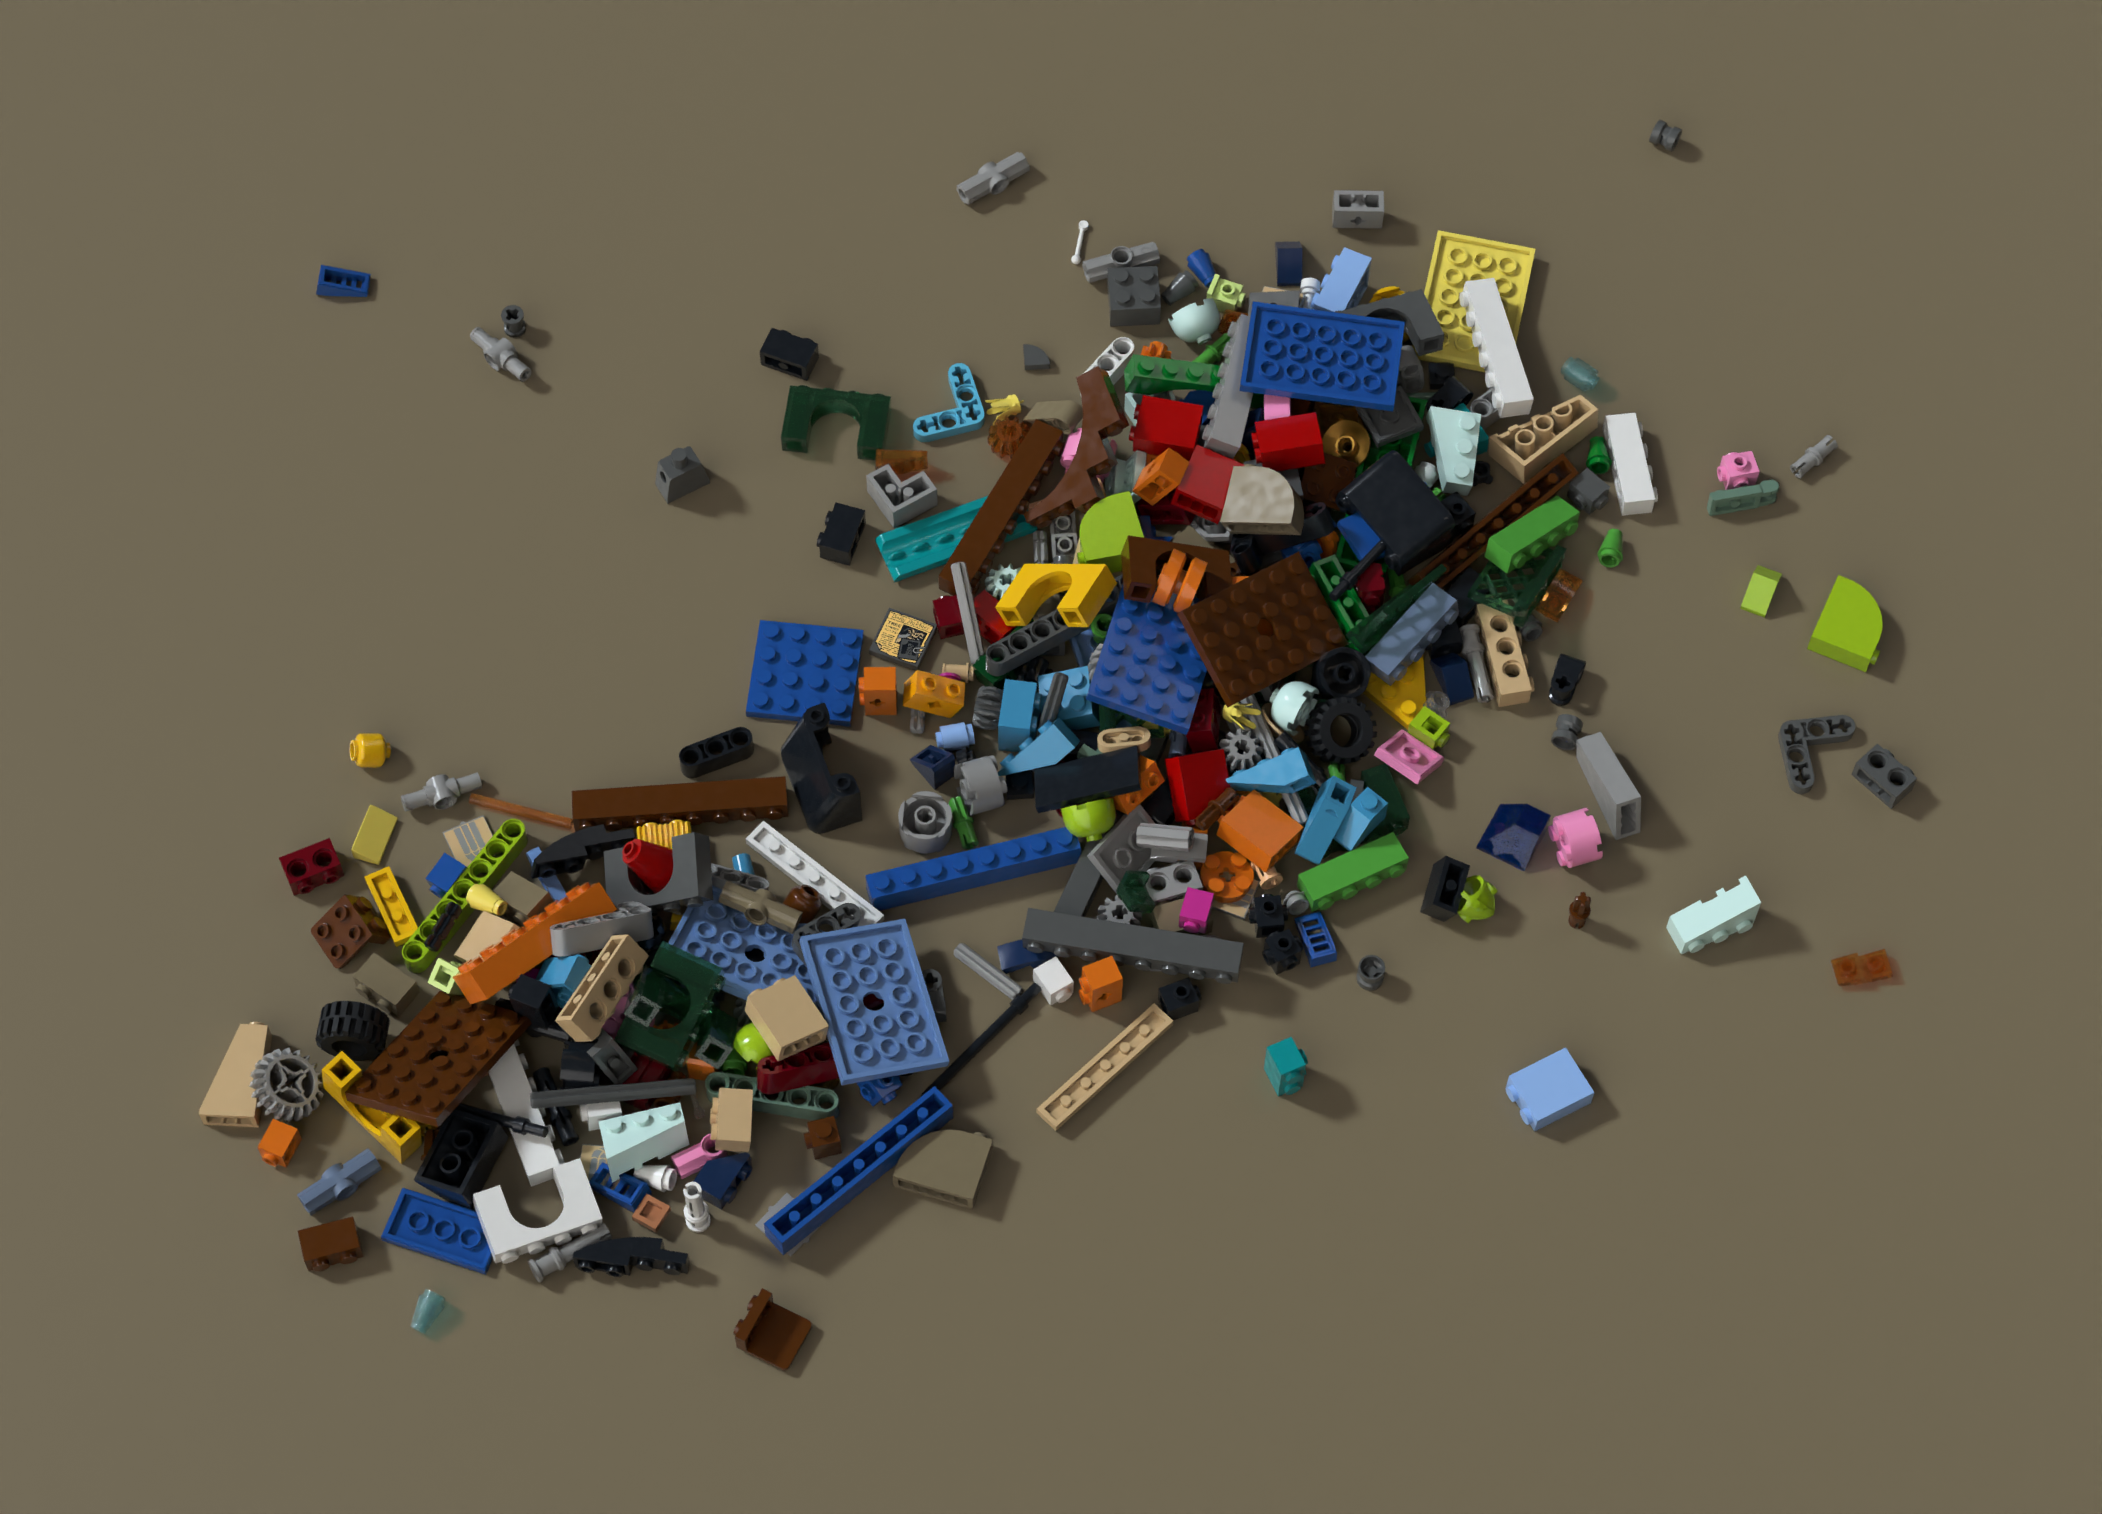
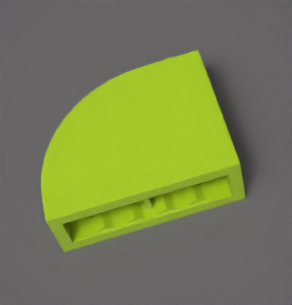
M1130 491L1108 496L1095 503L1086 512L1079 530L1080 552L1077 553L1078 564H1106L1111 573L1122 571L1121 552L1128 535L1144 538Z
M1838 575L1807 649L1863 672L1867 671L1870 663L1875 665L1881 651L1876 649L1882 633L1883 621L1880 608L1873 596L1855 581Z

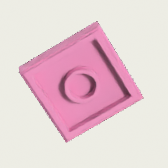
M1402 729L1378 747L1374 756L1415 784H1419L1440 767L1445 759L1442 755Z

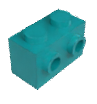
M1292 1037L1266 1048L1264 1070L1277 1096L1285 1093L1286 1095H1292L1298 1092L1303 1086L1304 1075H1306L1307 1057L1302 1049L1298 1050Z

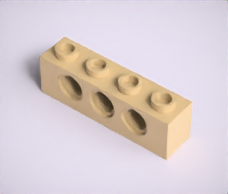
M1508 600L1477 604L1474 618L1476 624L1480 627L1479 637L1481 644L1485 646L1484 655L1498 707L1528 703L1531 692H1534L1535 687L1532 676L1528 677L1527 655L1521 652V633L1515 630L1516 616L1514 609L1509 608ZM1494 629H1502L1504 632H1498ZM1501 651H1507V652H1509L1510 654H1509V655H1505V654H1502ZM1507 674H1514L1517 677H1509Z
M628 934L612 935L555 1021L576 1042H588L596 1039L600 1035L601 1028L606 1020L614 1014L615 1007L620 999L629 991V985L635 976L643 970V964L649 955Z

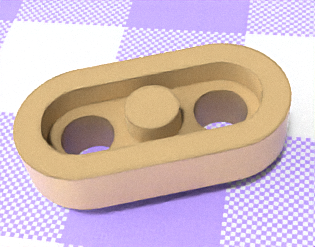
M1141 726L1106 729L1098 734V749L1100 752L1106 753L1137 746L1139 752H1143L1151 745V734L1148 729Z

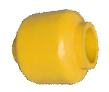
M360 733L356 736L355 740H351L350 758L351 761H355L358 767H381L385 759L390 758V743L385 741L382 734Z

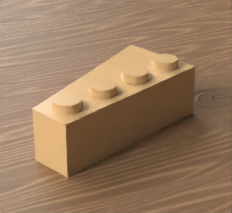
M1578 395L1552 407L1551 411L1544 415L1537 414L1531 417L1529 422L1520 426L1515 424L1509 427L1505 433L1500 435L1496 433L1489 436V456L1524 484L1550 461L1562 453H1566L1598 428V408L1582 395Z

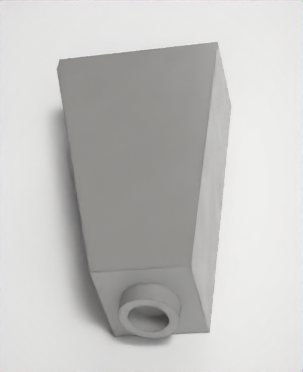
M1599 732L1577 739L1576 758L1615 840L1640 833L1641 796L1602 733Z

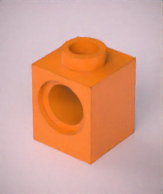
M273 1119L258 1145L262 1160L271 1166L276 1167L279 1164L287 1168L302 1140L299 1130Z

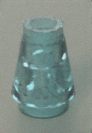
M425 1289L423 1295L419 1294L410 1327L425 1334L444 1309L443 1303L445 1298Z

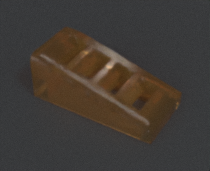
M876 450L875 470L886 464L890 465L896 475L928 469L927 451Z

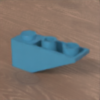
M1060 718L1053 723L1048 720L1038 729L1040 734L1034 740L1030 736L1019 746L1021 751L1016 756L1010 753L1000 762L1002 768L998 771V775L1004 776L1055 765L1072 751L1080 740Z
M1297 747L1288 748L1275 758L1263 759L1250 769L1238 770L1231 777L1227 778L1226 782L1235 791H1252L1255 789L1257 792L1293 794L1315 784L1316 780L1306 754Z
M1334 775L1321 784L1295 854L1316 865L1320 864L1350 807L1357 787Z

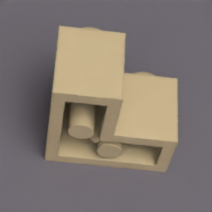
M719 1088L718 1098L713 1097L712 1108L710 1109V1140H716L715 1150L749 1152L753 1090Z

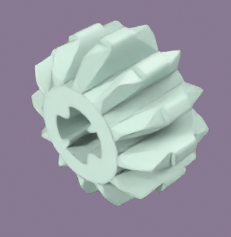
M1010 563L1008 568H1004L1000 564L998 571L991 569L989 577L985 579V590L1000 601L1021 567L1013 570V565Z

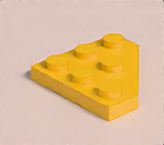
M1423 655L1417 662L1413 661L1407 668L1404 677L1399 681L1396 680L1391 686L1371 672L1368 686L1363 692L1407 730L1410 722L1426 706Z

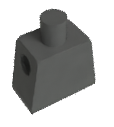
M690 446L683 449H674L671 455L661 459L657 464L655 485L667 504L710 483L703 465Z

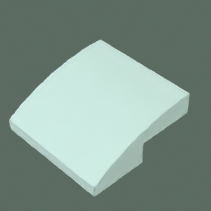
M1139 450L1127 461L1116 459L1118 464L1111 467L1109 476L1105 478L1104 490L1106 497L1130 491L1134 504L1141 499V497L1132 492L1146 464V452Z

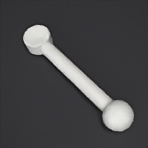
M1085 220L1079 222L1080 233L1075 255L1071 258L1073 264L1081 262L1080 251L1085 231L1088 230V222Z

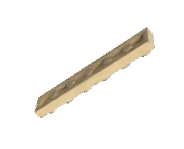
M1153 1003L1037 1108V1114L1057 1131L1173 1026V1020Z

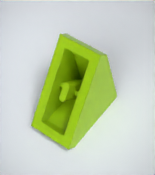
M1757 565L1740 609L1765 618L1782 574Z

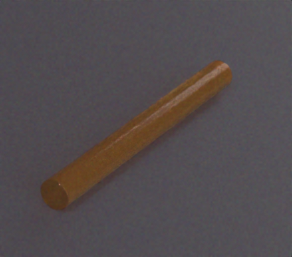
M471 793L469 798L470 804L571 829L573 826V819L474 793Z

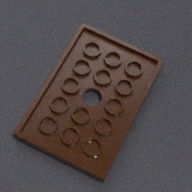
M1300 552L1177 613L1227 708L1314 663L1326 652L1349 644ZM1260 619H1266L1272 625L1273 633L1271 637L1259 633L1257 626Z
M439 991L363 1072L362 1076L345 1092L347 1101L439 1127L532 1023L527 1017L520 1016L513 1010L484 1002L470 1005L466 997ZM443 1050L449 1053L447 1057L438 1056L433 1061L428 1059L436 1051Z

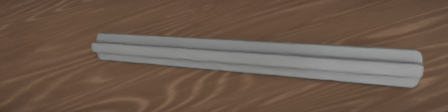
M1254 694L1240 701L1241 704L1253 703V705L1245 707L1261 711ZM1262 711L1260 715L1246 714L1248 720L1256 725V729H1253L1256 738L1259 737V745L1263 747L1265 758L1272 759L1281 755L1277 745L1273 742V735ZM1298 792L1293 794L1281 793L1291 817L1302 826L1306 825L1308 814Z

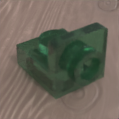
M1126 871L1116 889L1117 894L1129 912L1152 913L1156 906L1148 891L1144 888L1150 878L1147 871Z

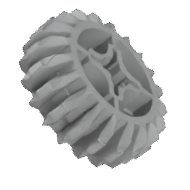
M285 1048L283 1051L275 1049L272 1053L265 1054L262 1060L255 1064L256 1069L250 1075L254 1080L250 1082L249 1087L256 1089L251 1097L259 1098L260 1101L257 1103V1107L264 1106L266 1108L264 1115H269L272 1112L276 1120L283 1117L285 1123L290 1122L292 1119L296 1122L300 1121L303 1117H308L319 1106V1101L324 1095L320 1091L324 1088L323 1082L318 1081L322 1077V1073L315 1072L314 1070L318 1063L311 1065L308 1062L310 1055L302 1058L300 1050L292 1053L290 1048ZM291 1081H293V1083L289 1087L286 1086L285 1088L281 1089V1087L285 1085V1083L288 1084Z

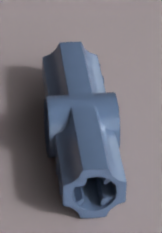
M367 1148L346 1163H338L329 1167L322 1174L320 1180L297 1194L306 1211L312 1216L333 1201H341L350 1197L357 1190L359 1184L382 1170L381 1165L374 1154Z

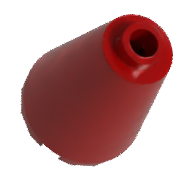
M634 839L624 846L622 854L625 864L655 894L664 889L670 881L673 872L672 848L640 839Z

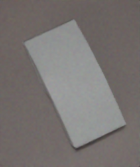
M1075 511L1067 516H1059L1053 519L1050 524L1052 559L1060 555L1073 558L1075 556L1078 544Z
M1194 833V845L1190 852L1151 848L1150 860L1174 863L1178 860L1205 863L1208 834Z

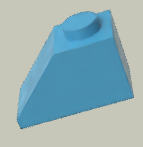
M1367 787L1350 804L1333 839L1348 851L1354 850L1386 817L1388 802Z

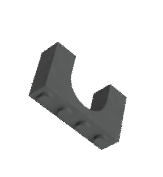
M1422 289L1409 291L1390 298H1383L1368 304H1361L1350 309L1335 311L1336 313L1404 321V331L1409 336L1418 356L1443 349L1444 332Z
M692 832L672 837V876L664 889L653 895L647 891L644 882L623 861L622 851L624 847L604 851L606 893L615 907L623 902H640L651 908L652 916H656L657 911L676 912L680 910L681 906L701 907L703 902L713 900L709 836Z

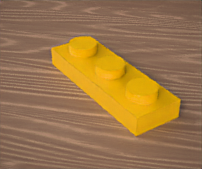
M388 866L364 876L393 942L398 947L405 944L418 927Z

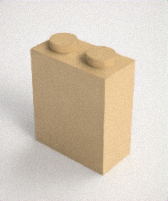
M796 975L787 979L781 978L772 986L763 990L756 989L747 997L745 1012L777 1061H781L826 1040L829 1025Z

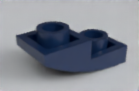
M1022 940L997 946L1001 970L1005 974L1030 965L1035 969L1056 956L1053 952L1047 951L1042 953L1030 952L1027 948H1023Z

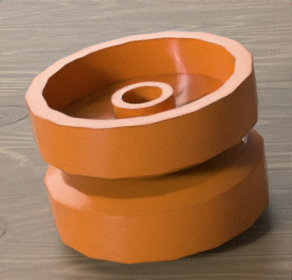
M1173 548L1168 563H1164L1157 580L1158 587L1152 602L1164 607L1169 603L1172 593H1175L1177 596L1173 604L1174 611L1179 613L1190 607L1208 562L1195 557L1191 560L1188 570L1185 571L1183 567L1187 559L1186 553Z

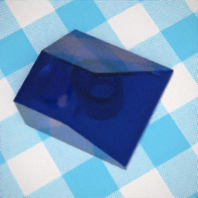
M1500 804L1476 848L1525 871L1548 829L1551 815L1529 804Z

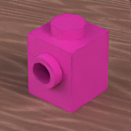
M1187 887L1179 915V927L1190 933H1205L1213 907L1214 893Z

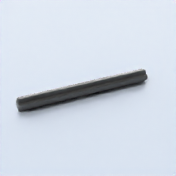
M694 1078L532 1092L530 1093V1104L533 1109L693 1095L696 1093V1081Z

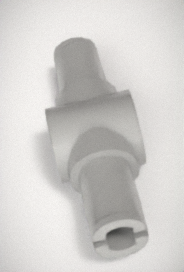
M480 327L473 329L470 333V338L483 349L484 357L493 369L498 371L502 368L505 371H510L521 382L526 381L530 377L531 369L518 359L517 351L506 338L501 340L495 337L492 338Z
M478 772L457 779L440 774L430 778L422 790L400 796L405 812L425 805L429 807L434 806L438 810L447 809L457 802V798L461 794L481 789L482 783Z

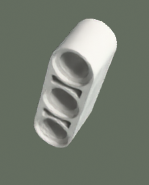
M1127 337L1115 339L1084 373L1097 366L1102 369H1110L1107 372L1114 385L1124 375V370L1134 354L1133 341Z

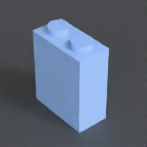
M1566 1047L1509 1075L1506 1085V1093L1509 1099L1517 1103L1522 1120L1526 1125L1530 1124L1534 1132L1590 1104L1594 1095L1593 1089Z

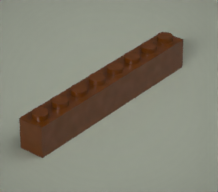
M1035 420L939 574L940 590L953 596L956 595L951 565L956 562H965L972 594H976L981 583V577L983 574L987 575L992 567V559L995 554L999 555L1002 552L1005 538L1008 534H1013L1019 515H1024L1023 513L1027 511L1029 499L1032 495L1035 496L1038 493L1044 475L1048 476L1050 474L1055 457L1061 456L1065 446L1062 430L1040 420Z
M1562 453L1408 580L1409 584L1419 596L1432 583L1442 588L1486 551L1488 540L1491 536L1538 508L1579 472Z
M786 776L572 791L573 824L575 831L604 824L607 830L618 831L622 828L631 827L637 829L638 826L642 827L645 823L649 822L664 825L665 823L669 824L673 820L689 821L692 826L705 822L723 824L734 820L744 822L763 818L778 820L782 817H788Z

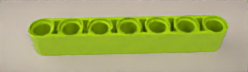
M509 819L501 825L404 944L402 956L406 968L410 972H424L475 910L470 907L466 898H461L460 896L467 893L474 884H485L492 889L526 847L528 838L525 826L521 820ZM512 833L520 834L517 837H509ZM497 852L503 853L501 857H492ZM480 873H487L485 877H476ZM454 902L461 906L462 913L458 919L454 920L455 924L446 939L441 941L443 944L437 952H433L425 947L424 942L427 936L432 934L431 931L441 914L445 913L444 909L448 903ZM414 954H421V957L418 959H410Z

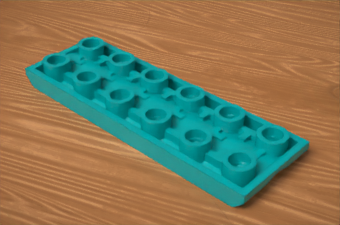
M988 496L880 534L875 539V542L894 583L945 565ZM1020 514L1016 520L1017 526L1013 534H1008L1004 541L1006 543L1031 534L1034 531H1038V528L1028 524L1024 515Z

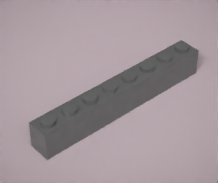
M1028 908L1022 936L1023 948H1027V950L1034 953L1047 951L1064 958L1072 955L1081 957L1082 960L1088 962H1095L1113 956L1117 966H1123L1124 964L1133 965L1135 968L1143 971L1157 969L1168 975L1187 974L1189 977L1202 980L1205 977L1212 978L1222 984L1238 983L1244 945L1241 942Z

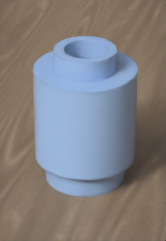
M961 722L939 726L940 732L935 733L937 747L943 748L947 752L961 750L965 746L969 748V745L975 744L972 724Z

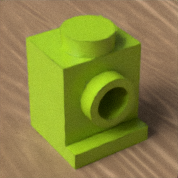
M1424 706L1410 722L1407 733L1433 750L1437 746L1442 748L1450 738V734H1448L1450 722Z

